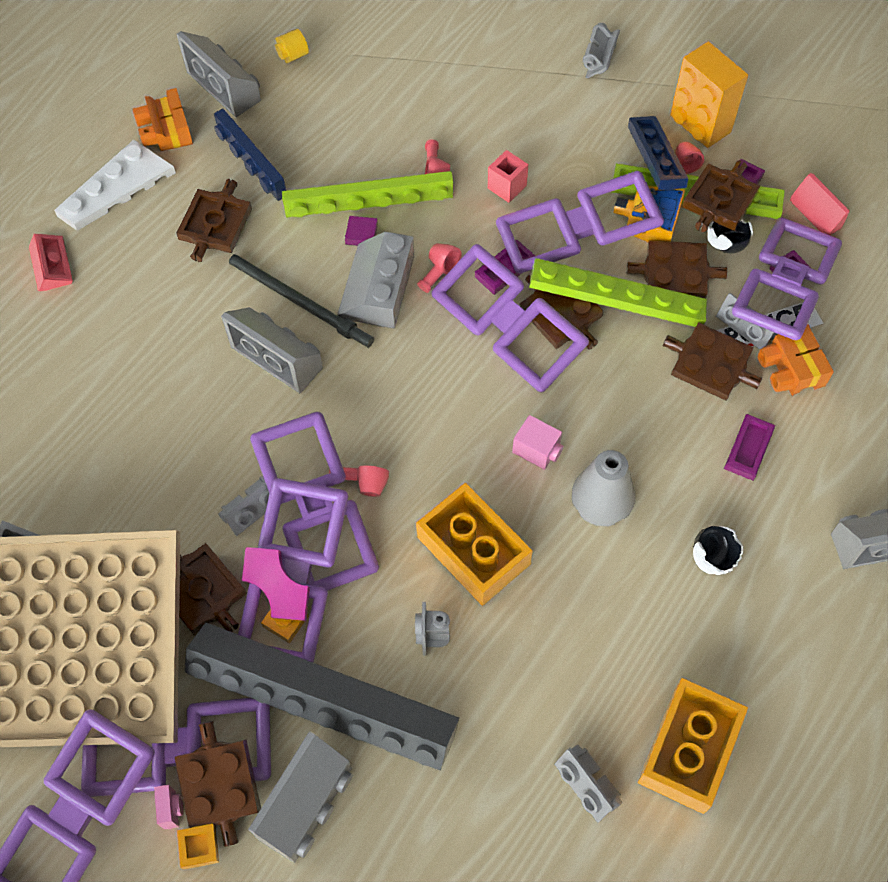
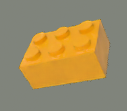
M709 41L683 57L670 116L677 124L682 125L690 132L695 140L700 141L707 148L711 147L732 132L748 74Z
M466 482L416 522L417 538L482 606L531 565L533 550Z
M681 678L674 689L637 783L702 814L707 812L714 802L748 707Z

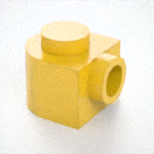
M293 29L275 38L277 42L275 44L276 51L282 60L284 59L286 63L309 54L307 42L299 29Z

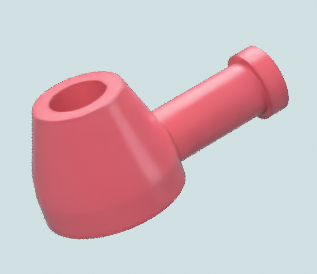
M434 139L426 141L427 161L425 174L450 171V164L438 158L437 150L439 149V143Z
M682 142L676 147L675 154L686 174L693 173L701 168L704 163V155L698 147L690 142Z
M434 244L429 251V259L434 266L417 283L418 287L424 292L429 293L443 273L447 275L459 262L462 256L461 250L450 244Z
M377 466L343 467L346 475L345 480L358 481L360 494L365 496L379 497L389 478V471Z

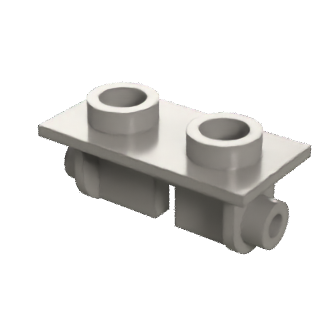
M598 23L593 27L590 38L591 43L588 44L583 57L584 66L588 69L586 78L602 74L609 68L620 33L619 29L610 32L605 23Z
M729 293L716 317L758 349L767 346L770 339L773 340L775 335L778 334L735 317L732 314V308L737 297Z
M263 476L245 490L246 497L242 498L239 495L226 506L221 507L222 511L218 515L226 524L228 523L236 536L266 512L269 491Z
M422 602V613L415 614L416 644L422 645L423 656H426L427 647H444L450 641L449 616L443 611H426V602Z
M579 744L572 749L569 748L554 764L559 770L562 779L571 786L580 798L585 810L592 814L597 823L610 811H614L622 804V801L619 799L621 794L606 775L597 781L592 776L600 770V767L586 748L582 749Z

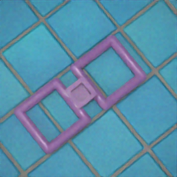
M635 171L581 189L577 193L581 207L566 212L561 201L554 198L498 217L496 225L515 272L524 273L532 270L535 258L556 262L577 255L581 251L578 240L591 235H595L598 244L603 246L662 226L664 218L643 174L640 171ZM634 184L650 218L606 232L591 198ZM553 211L567 246L523 260L510 225Z
M778 218L759 254L761 262L776 268L773 274L757 268L750 272L732 308V314L737 318L792 340H799L804 333L819 298V294L816 291L801 286L804 279L817 284H824L842 246V241L789 219ZM784 231L828 247L818 271L786 257L773 254ZM759 282L804 300L793 326L746 308Z
M475 244L432 290V297L475 335H481L493 323L504 333L493 345V351L538 392H544L588 345L589 340L542 298H537L524 311L513 301L524 289V283L481 245ZM477 258L510 286L478 321L446 294ZM539 313L573 341L572 345L542 377H539L507 348Z
M314 412L251 435L250 441L269 494L273 480L278 477L265 443L312 426L315 428L331 473L304 483L331 487L344 482L346 475L325 418L321 412ZM283 492L281 504L296 499L302 515L301 518L289 521L283 525L284 536L288 547L303 549L297 532L330 521L333 503L328 500ZM348 500L345 515H347L364 563L317 581L314 580L311 572L309 585L324 587L328 591L374 574L379 570V564L364 523L353 500Z
M276 478L271 485L258 548L280 550L285 572L294 582L310 587L309 598L313 599L302 652L278 647L273 648L314 662L328 591L324 587L309 585L308 583L312 565L329 568L335 563L348 502V493L341 489ZM283 492L334 502L323 553L272 544ZM249 583L238 635L249 639L252 636L262 591L255 584Z
M252 698L190 704L187 708V727L178 728V742L152 743V748L155 751L152 759V777L141 778L132 793L154 791V787L166 785V767L176 766L175 756L193 752L201 747V732L198 726L201 724V716L256 711L257 767H253L255 781L268 780L271 776L270 705L260 703ZM83 745L81 791L90 797L114 795L123 779L96 782L97 745Z
M89 709L85 711L44 777L45 786L59 794L60 797L49 815L35 805H29L25 808L0 849V882H11L3 877L2 874L33 823L78 853L62 882H79L96 854V847L81 837L92 818L106 826H110L115 822L155 755L154 749L95 710ZM92 727L137 755L107 807L61 778Z

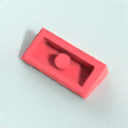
M812 173L808 174L790 198L792 204L820 232L832 235L842 229L850 212Z
M34 234L29 250L38 291H47L72 284L73 280L63 236Z

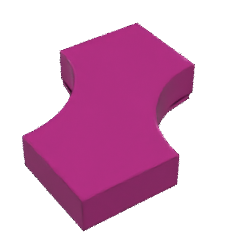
M246 547L242 581L255 584L265 593L270 603L271 618L306 621L310 587L294 582L287 575L282 565L281 551Z

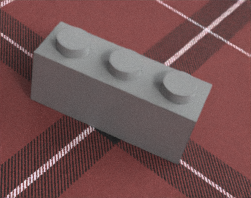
M182 31L177 33L187 73L233 116L238 117L261 101L259 93L260 84L253 74L249 75L244 71L241 64L236 59L232 60L222 46L214 44L208 37Z
M383 232L358 244L337 316L342 319L348 318L355 322L395 329L414 260L413 236Z
M248 307L227 311L221 316L231 348L299 394L323 369L320 351L309 342L305 344L286 327L282 329L264 312L259 314Z
M888 509L878 510L867 517L859 518L858 515H850L839 520L831 536L843 569L888 561Z
M309 731L248 830L258 841L295 863L299 856L304 858L314 843L315 838L311 835L317 825H324L334 809L331 802L337 792L343 793L353 777V774L350 773L352 767L349 760Z

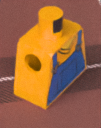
M648 186L664 218V224L652 230L634 235V237L646 242L649 240L671 241L685 190H658V187ZM638 191L634 200L617 197L613 213L629 217L627 225L650 218Z

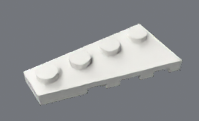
M133 139L54 211L58 218L78 231L109 213L108 208L113 205L124 204L131 200L130 195L142 188L145 190L150 189L156 185L155 181L163 176L168 178L175 174L174 166Z

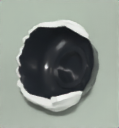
M743 220L740 221L735 231L716 222H711L708 226L707 238L713 247L723 253H738L750 244L753 228L750 222L746 223Z
M710 526L698 533L693 545V556L696 564L703 572L716 575L727 574L733 571V567L738 566L744 549L733 529L724 526Z

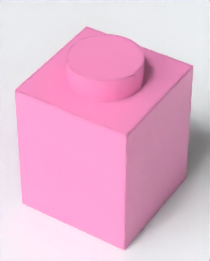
M529 415L514 437L512 453L545 470L550 461H557L564 446L560 444L562 432Z

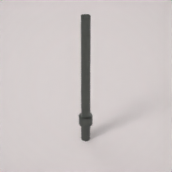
M236 254L231 256L229 264L333 326L340 335L347 339L353 338L367 348L372 346L374 337L357 328L355 322L348 318L342 319Z

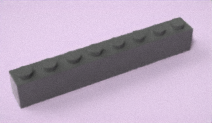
M209 623L203 625L186 648L185 673L195 678L242 694L260 703L268 704L291 715L307 719L325 728L341 732L354 739L385 749L390 753L419 762L422 765L441 771L454 741L459 717Z

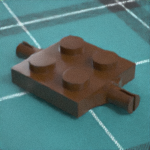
M738 160L732 170L720 169L708 163L685 197L682 208L701 216L695 224V228L698 231L702 227L701 232H706L712 221L734 231L739 225L760 189V185L750 182L742 176L747 168V164L744 161L741 165L742 160Z
M227 179L220 192L197 189L176 232L178 240L196 245L190 255L192 260L202 262L207 249H216L228 253L233 252L252 210L251 202L237 199L233 196L238 185L235 180Z
M654 240L648 241L645 263L627 262L626 274H643L647 285L705 299L708 294L707 282L709 278L726 279L728 272L727 267H711L709 265L707 243Z
M528 275V276L525 278V281H526L529 285H530V279H531V276H530V275ZM534 289L535 291L532 295L519 303L520 307L525 311L537 298H542L588 338L589 343L586 346L588 350L592 349V346L595 347L598 340L592 336L588 329L591 324L603 316V310L598 304ZM541 313L531 321L556 350L571 340Z
M699 322L692 335L685 342L667 335L663 343V347L679 353L678 361L671 373L672 376L727 401L733 388L740 382L757 390L762 381V377L746 371L747 361L754 347Z
M207 543L203 544L193 553L184 556L180 554L179 618L193 635L199 632L205 623H211L216 620L225 630L233 632L231 626L236 630L239 623L235 621L228 611L234 603L247 594L245 588Z
M214 721L198 725L203 746L193 752L175 756V762L189 828L208 824L220 825L223 846L227 847L239 843L234 821L243 816L259 813L261 805L247 739L231 743L217 742Z

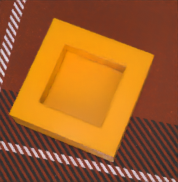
M270 609L261 624L262 627L290 644L305 621L271 618Z
M214 824L177 830L181 869L219 863L216 826Z

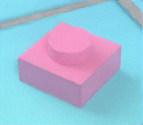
M170 785L154 787L157 824L165 830L179 827L178 816L183 815L181 795L176 794V791Z

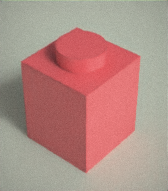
M508 150L504 151L488 167L487 188L510 203L527 186L529 164Z

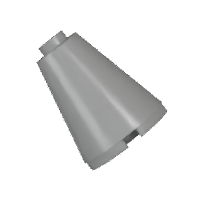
M607 450L600 453L574 482L572 503L585 521L596 526H612L616 522L627 518L634 507L635 490L628 461L618 451Z

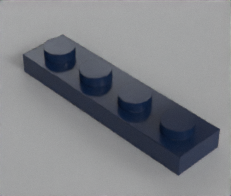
M223 108L215 112L214 117L217 125L214 126L217 136L221 141L226 140L228 142L231 152L237 159L241 158L244 161L249 174L258 177L263 190L267 194L271 193L277 201H280L282 199V191H286L284 178Z
M656 116L629 118L628 129L658 190L670 191L687 188L688 176Z

